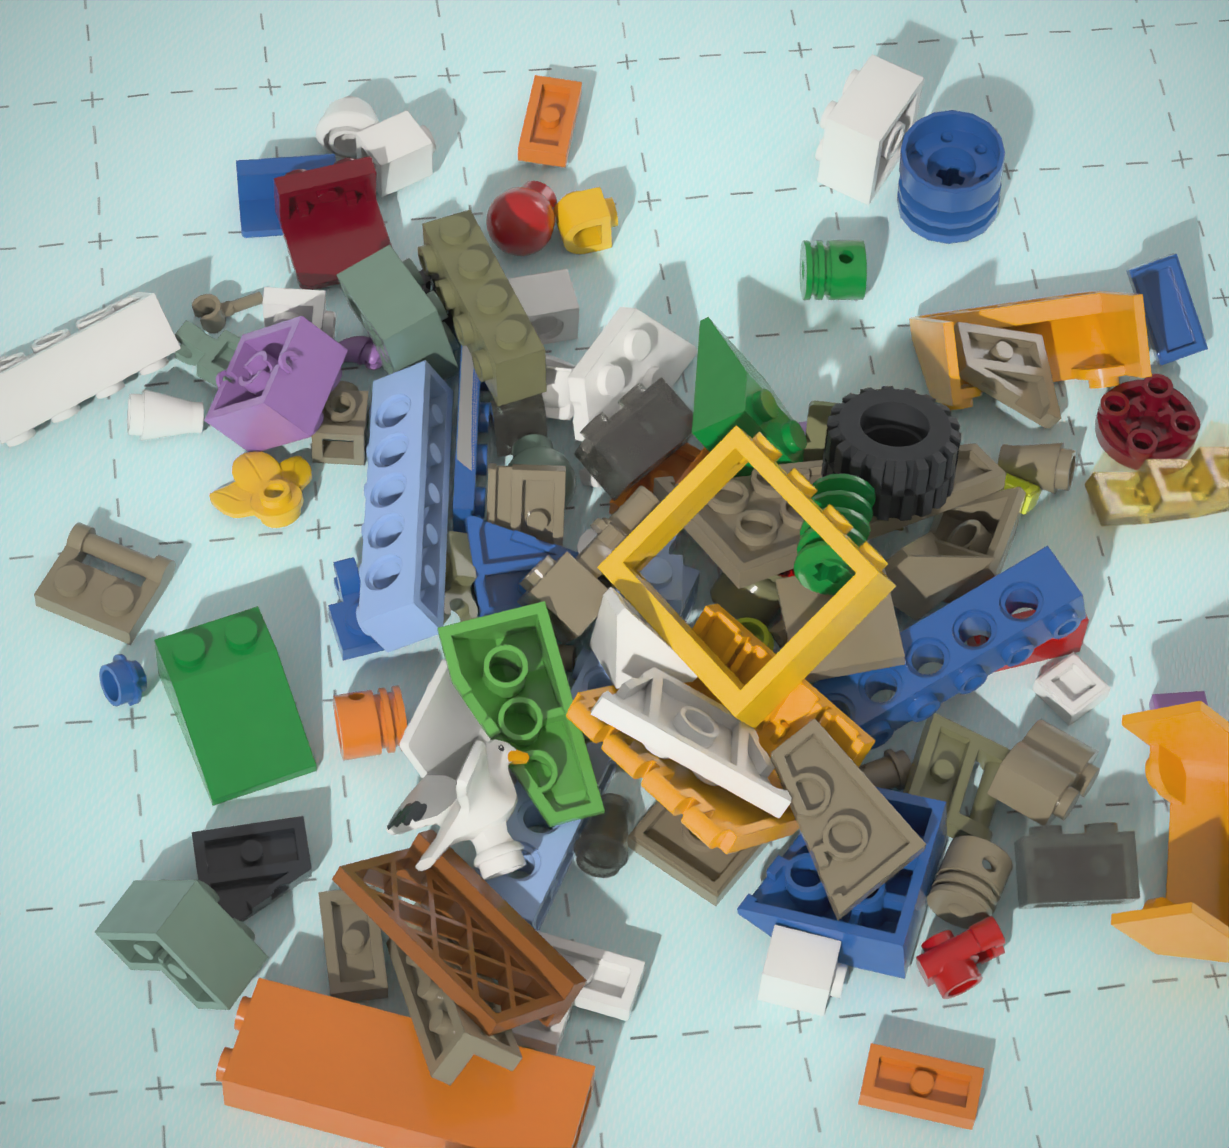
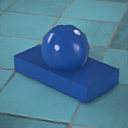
M1176 253L1126 270L1133 293L1143 294L1147 335L1157 365L1162 366L1208 349Z

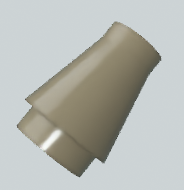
M1064 443L1015 446L1002 444L998 465L1006 473L1040 486L1041 489L1056 494L1058 489L1069 491L1075 471L1076 450L1064 448Z

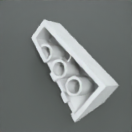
M136 292L77 320L75 324L79 331L74 334H70L68 329H63L43 336L34 341V344L31 346L33 353L27 356L23 352L8 357L5 355L1 356L0 444L7 443L8 447L19 445L36 435L34 427L49 419L53 423H57L81 411L79 403L94 395H96L97 399H102L117 393L125 387L123 379L138 371L141 375H147L165 367L169 363L166 356L178 351L181 347L155 293Z

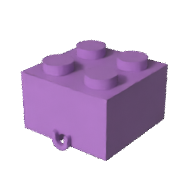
M303 316L244 334L238 343L227 370L219 372L216 376L218 391L204 421L248 452L263 451L309 438L316 433L323 422L324 414L322 410L330 392L335 389L342 377V370L340 368L348 349ZM223 377H227L231 380V382H229L228 380L223 381Z

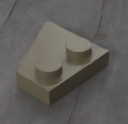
M957 322L954 325L959 376L961 379L1044 428H1052L1061 419L1042 335Z

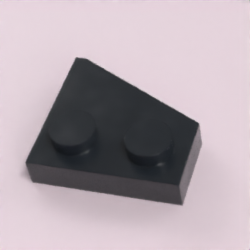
M304 816L191 832L198 880L209 885L218 894L220 899L218 904L231 918L244 922L312 876Z

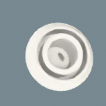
M346 96L335 100L329 105L317 124L316 138L329 154H335V157L341 159H357L356 133L379 123L370 104L358 97Z

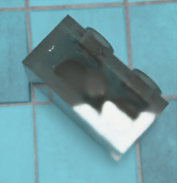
M662 377L647 389L642 383L637 384L618 401L622 409L610 418L602 412L580 431L585 439L574 452V455L613 501H616L694 436L692 434L693 412Z
M1118 823L1084 825V833L1063 834L1062 825L1034 826L1029 828V836H1023L1014 842L1019 909L1130 904L1140 899L1135 831L1118 832Z

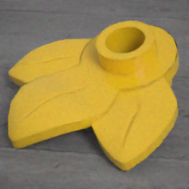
M246 452L239 455L233 462L232 475L235 482L213 491L209 497L212 505L217 510L232 518L255 515L268 527H285L295 522L301 514L304 502L302 491L312 480L311 466L300 455L287 458L278 463L271 455L265 452Z

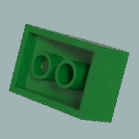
M709 317L700 320L692 434L711 452L735 426H738L751 438L758 432H761L783 454L776 461L778 465L803 462L807 440L801 425L791 417L765 378ZM748 462L734 477L750 476L754 467Z
M258 606L154 640L159 677L212 806L317 771V765L278 651Z

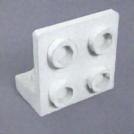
M442 659L409 725L404 731L400 741V748L422 779L426 775H445L457 780L459 772L475 741H483L486 744L490 741V738L453 686L446 661ZM508 766L509 774L515 786L517 778Z

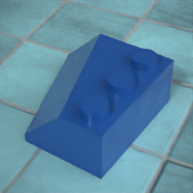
M876 787L926 843L924 852L841 919L837 920L800 831V834L782 857L778 855L766 870L767 877L753 895L748 893L738 906L737 912L770 937H772L774 926L778 925L842 941L837 960L838 963L905 979L926 910L927 896L932 889L947 839L946 802Z

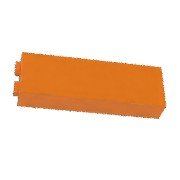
M259 978L252 998L243 996L240 1001L234 1029L238 1030L239 1034L233 1048L225 1047L223 1049L216 1071V1081L222 1082L224 1104L227 1106L384 1148H577L593 1093L596 1066L518 1046L522 1060L513 1071L474 1054L454 1082L448 1085L431 1077L411 1017Z

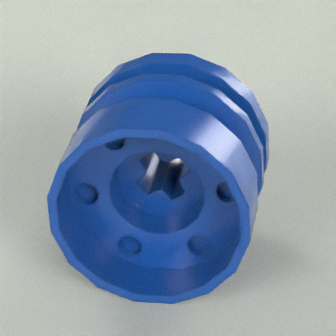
M949 110L934 112L917 120L905 133L900 150L897 204L900 217L911 231L930 241L951 244L966 242L985 233L996 220L1000 203L1005 149L1002 138L989 122L973 113Z

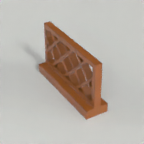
M433 829L418 833L410 848L339 866L332 880L489 1037L535 1020H539L545 1027L560 1023L587 982L555 948L451 847L429 869L418 871L415 868L416 864L437 836ZM366 883L384 889V893L371 889ZM398 895L420 903V907L400 900ZM404 921L422 927V932L409 927ZM437 934L458 941L459 946L439 939ZM443 960L461 966V971L449 967ZM477 973L498 980V985L478 978ZM482 999L500 1005L501 1012L495 1013Z

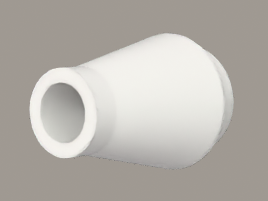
M145 389L142 390V394H129L127 410L128 435H138L140 440L143 441L186 433H202L204 419L203 402H192Z

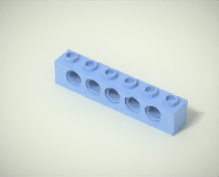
M426 360L373 381L372 405L369 407V417L371 420L370 438L366 447L368 470L367 482L364 485L366 502L365 518L361 527L363 550L362 563L359 566L361 582L356 617L361 630L366 635L371 636L387 653L438 635L437 628L442 627L444 621L453 390Z

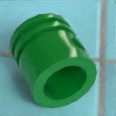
M803 240L800 249L799 272L802 299L810 300L811 295H814L815 300H822L824 295H826L828 300H863L867 281V260L864 241L827 240L826 245H823L822 240H815L814 245H811L809 240Z

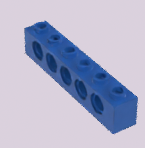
M1047 545L900 632L905 654V665L818 680L812 686L875 740L870 750L876 749L885 744L892 737L894 731L911 721L920 722L931 717L940 708L941 703L956 694H968L975 691L984 684L990 674L1005 665L1012 667L1024 662L1031 656L1034 648L1049 639H1061L1071 634L1078 628L1081 621L1086 618L1083 594ZM1020 608H1031L1036 611L1032 616L1025 619L1011 616L1014 611ZM975 635H984L989 638L986 643L976 647L964 644L967 639ZM930 662L943 665L940 670L933 674L918 672L920 667ZM881 690L896 692L890 700L885 702L871 700L873 695Z

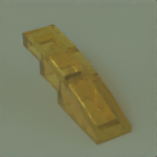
M1199 447L1190 459H1146L1137 472H1093L1084 485L1101 526L1151 524L1229 511V447Z

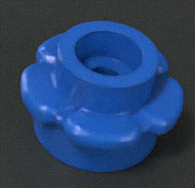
M117 654L113 657V662L102 665L100 668L99 678L103 693L113 706L117 707L126 703L132 706L141 701L142 692L147 689V678L143 667L138 661H130L123 654Z

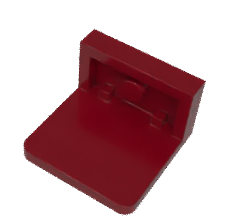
M371 156L359 159L345 158L335 162L333 165L311 170L297 169L288 172L284 176L274 178L275 212L301 289L316 290L340 284L337 277L338 273L391 245L376 200L377 172Z

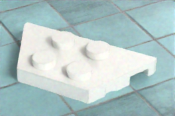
M620 307L568 376L570 401L574 406L573 426L575 440L585 441L588 466L579 470L580 480L585 486H601L698 352L694 345L637 308Z
M656 667L643 672L639 679L632 678L624 682L613 695L609 691L604 692L591 710V715L642 742L646 749L655 756L663 759L671 758L692 770L694 775L702 782L712 786L719 785L777 818L781 817L791 803L789 792L772 786L767 778L775 766L768 753L759 744V737L755 729L735 718L724 705Z

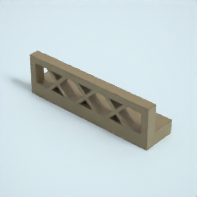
M416 902L414 904L415 906L420 907V903ZM404 921L409 927L422 932V927ZM437 934L439 939L459 946L458 941ZM389 938L386 945L431 1077L451 1085L474 1054L513 1071L522 1060V1055L512 1029L489 1037ZM443 960L449 967L461 971V966ZM477 973L478 978L494 983L492 978ZM482 999L495 1013L501 1012L500 1005Z

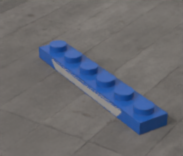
M462 345L453 494V531L466 533V517L476 516L485 519L486 487H476V475L487 476L488 444H478V433H489L490 402H480V391L490 390L485 381L481 382L478 379L473 366L472 356L467 346Z

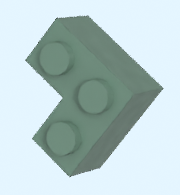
M388 245L337 274L349 307L372 338L383 368L388 375L425 360L443 380L460 372L453 351L459 349V345L448 325L442 322L448 318L447 312L433 290L427 294L422 290L421 286L424 285V281L410 258L401 261L391 245Z
M196 879L134 880L95 930L96 935L130 970L162 971L198 1009L230 1010L268 958L254 942L255 934L243 922L231 918L218 904L220 900L218 894L209 885Z

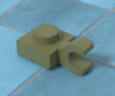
M449 531L447 534L443 625L451 616V610L458 614L460 622L477 618L478 608L472 598L470 589L477 576L475 566L472 563L467 533Z

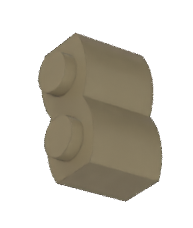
M1040 719L1032 726L1023 740L1018 742L1004 758L987 794L1044 827L1049 826L1056 817L1064 821L1075 806L1079 795L1085 797L1093 786L1100 772V768L1093 765L1099 751Z

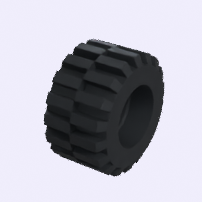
M882 386L881 389L876 390L871 387L860 389V394H848L843 397L842 403H836L831 409V415L828 416L821 475L825 477L830 474H848L867 481L875 490L876 500L872 509L873 516H876L877 520L889 521V518H898L900 521L911 520L914 515L919 517L927 516L932 513V508L940 509L946 503L947 497H950L952 494L961 442L960 424L957 418L951 417V410L946 405L936 404L935 398L927 394H917L916 390L904 388V390L894 389L893 386Z

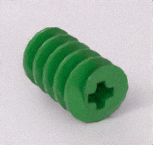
M830 474L817 479L812 485L818 491L811 499L822 510L831 504L854 527L847 536L860 547L867 541L871 531L869 524L873 518L872 507L876 500L874 488L867 481L848 474ZM803 519L800 528V539L797 544V556L794 561L795 576L801 585L813 592L835 595L856 572Z

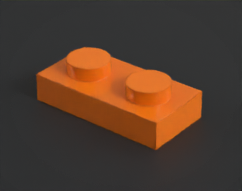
M539 75L534 76L518 145L519 161L566 168L582 95V82Z
M871 1043L858 1105L972 1130L976 1119L985 1068Z

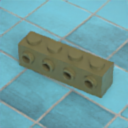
M471 210L422 223L424 245L417 248L421 268L426 276H431L435 284L437 296L453 319L460 344L467 346L472 356L477 377L481 382L485 381L497 406L547 392L545 348Z

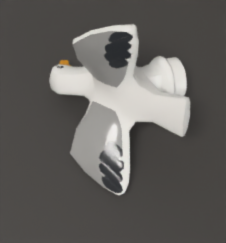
M496 739L490 740L486 744L483 741H475L459 772L457 780L445 775H426L395 811L386 826L387 833L394 836L429 825H439L441 827L434 841L416 864L415 868L418 871L429 869L450 846L466 840H471L476 848L477 856L474 859V866L479 867L483 880H490L522 868L526 865L522 854L524 846L512 839L506 825L518 801L508 765L526 764L529 760L528 753L516 750L509 743Z

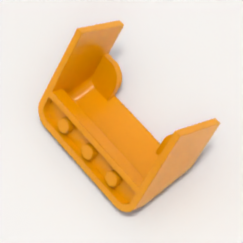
M1109 291L1081 292L909 318L911 339L929 394L936 399L937 403L946 405L950 410L973 407V398L981 396L983 391L964 381L959 376L954 325L957 322L1042 335L1053 382L1071 379L1088 380L1089 388L1095 389L1119 385V376L1152 377L1143 294Z
M1202 701L1122 715V726L1150 746V755L1145 764V773L1149 785L1156 789L1160 796L1170 802L1166 898L1149 899L1141 910L1111 914V925L1158 955L1229 963V721Z

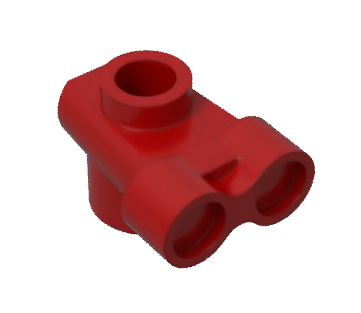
M992 915L969 926V930L957 936H954L951 930H945L922 943L921 947L924 953L916 957V965L927 986L935 984L943 999L956 997L975 987L983 979L976 964H984L1005 953L1003 947L1006 944L1005 938Z

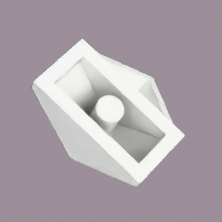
M610 587L603 594L589 646L616 689H619L624 682L632 678L639 679L643 672L653 667L682 683L693 682L698 677L641 614L617 591Z

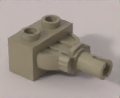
M638 487L626 502L608 519L603 517L602 519L597 518L594 520L590 527L597 535L576 558L566 552L556 560L547 555L542 561H539L519 583L526 592L517 602L523 607L545 601L555 637L564 645L579 637L597 617L603 594L608 590L598 580L602 572L597 567L661 501L645 487Z

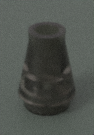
M614 793L601 795L604 813L589 818L574 844V853L577 857L578 867L588 875L598 878L615 876L628 861V814L630 804L626 798Z

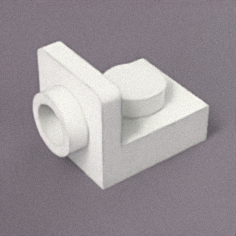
M264 287L262 302L264 328L303 316L334 339L336 314L333 311L326 310V291Z

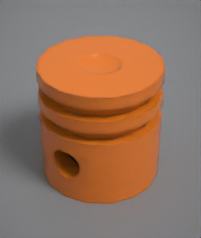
M399 685L392 686L391 692H387L385 687L378 688L375 695H373L372 690L333 695L335 725L343 761L381 755L382 749L385 748L388 753H395L396 747L400 746V741L407 727L405 707Z

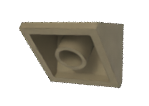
M1020 486L995 492L935 515L929 532L932 531L937 539L996 558L942 602L949 604L1001 573L1017 530L1026 492Z

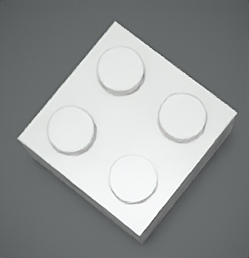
M871 54L860 71L853 69L845 82L841 98L838 102L830 101L821 117L820 127L825 129L815 154V159L820 161L817 182L869 205L900 161V150L904 135L917 119L924 77Z

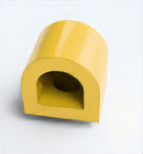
M600 187L570 192L555 205L553 210L555 222L567 251L574 254H587L612 248L611 227L618 226V216L612 197L604 198Z

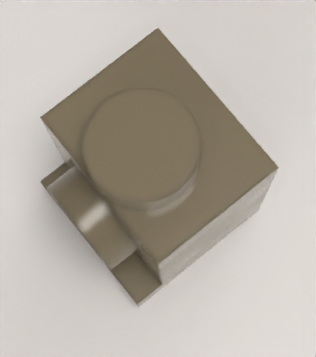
M339 381L335 389L330 392L322 410L324 418L321 426L311 436L312 462L364 465L369 419L368 391L359 390L353 383ZM325 439H328V440H345V441H327V440H325Z

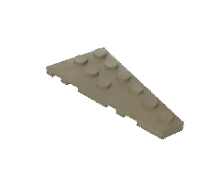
M976 443L960 445L954 487L951 496L947 497L946 503L940 509L932 508V513L927 516L919 517L914 515L911 520L900 521L898 518H889V521L877 520V517L873 516L869 524L871 531L867 541L1004 489L1006 472ZM823 460L779 464L787 474L795 467L811 484L817 479L822 478ZM754 468L750 476L733 477L689 521L684 529L737 588L740 589L794 568L803 518ZM673 476L654 478L653 494L662 502L679 483L675 484Z

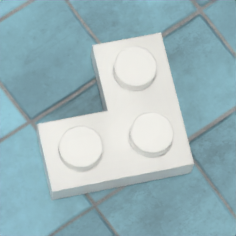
M537 931L587 982L560 1023L545 1027L539 1020H535L512 1028L517 1044L557 1055L573 1006L625 1021L629 1020L644 974V961Z

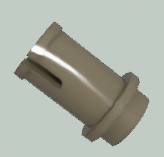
M890 748L884 751V757L861 765L859 769L875 787L889 790L896 787L899 791H902L905 788L912 764L904 750L894 752Z

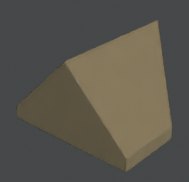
M930 531L904 546L886 560L888 563L885 567L886 576L896 585L890 592L893 606L915 621H918L996 558L939 540Z

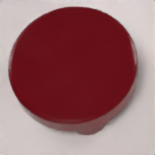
M1152 374V377H1146L1144 380L1127 381L1112 388L1102 396L1095 419L1096 437L1103 450L1121 465L1144 472L1164 471L1182 463L1192 452L1200 430V420L1191 402L1181 392L1173 388L1172 381L1162 374Z

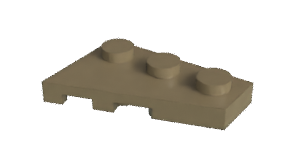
M815 718L771 752V761L775 766L774 769L783 790H787L791 796V810L837 920L841 919L925 851L926 843Z

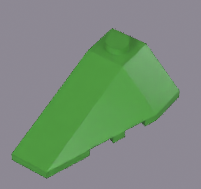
M545 601L438 627L437 632L451 682L490 740L496 739L507 742L516 750L528 753L529 760L526 764H511L508 766L549 827L604 813V806L583 733L566 718L573 698Z

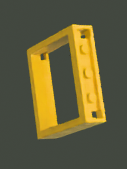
M735 426L597 568L732 715L755 729L896 585L882 572L888 565L883 556L867 541L858 547L847 536L854 527L831 504L822 510L811 499L818 490L795 467L787 474L776 463L783 454L761 432H758L751 438L738 426ZM749 462L856 574L744 685L645 579L640 571Z

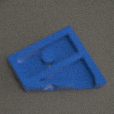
M476 516L465 518L472 563L475 566L477 576L473 585L478 617L522 607L517 600L526 590L519 583L547 555L556 560L566 552L574 558L579 554V552L538 540L531 535L486 522L484 519Z

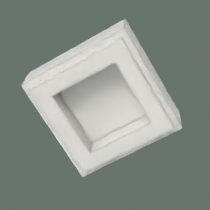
M1073 652L1035 679L1032 690L1070 726L1108 698L1111 688Z

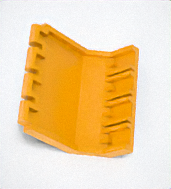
M718 603L706 605L692 628L744 685L776 655ZM698 677L693 682L684 683L722 704ZM805 679L755 728L759 737V744L768 753L770 759L773 750L814 718L858 768L875 743V740ZM614 685L578 692L570 705L566 718L594 743L603 742L601 750L633 779L643 778L641 786L674 816L683 814L681 823L710 849L719 847L724 853L730 854L793 835L799 829L790 805L781 817L777 818L719 785L712 786L702 782L694 775L692 770L671 758L663 759L655 756L646 749L642 742L591 715L592 708L604 692L609 691L613 695L619 690ZM773 769L767 778L772 786L783 789L777 773Z

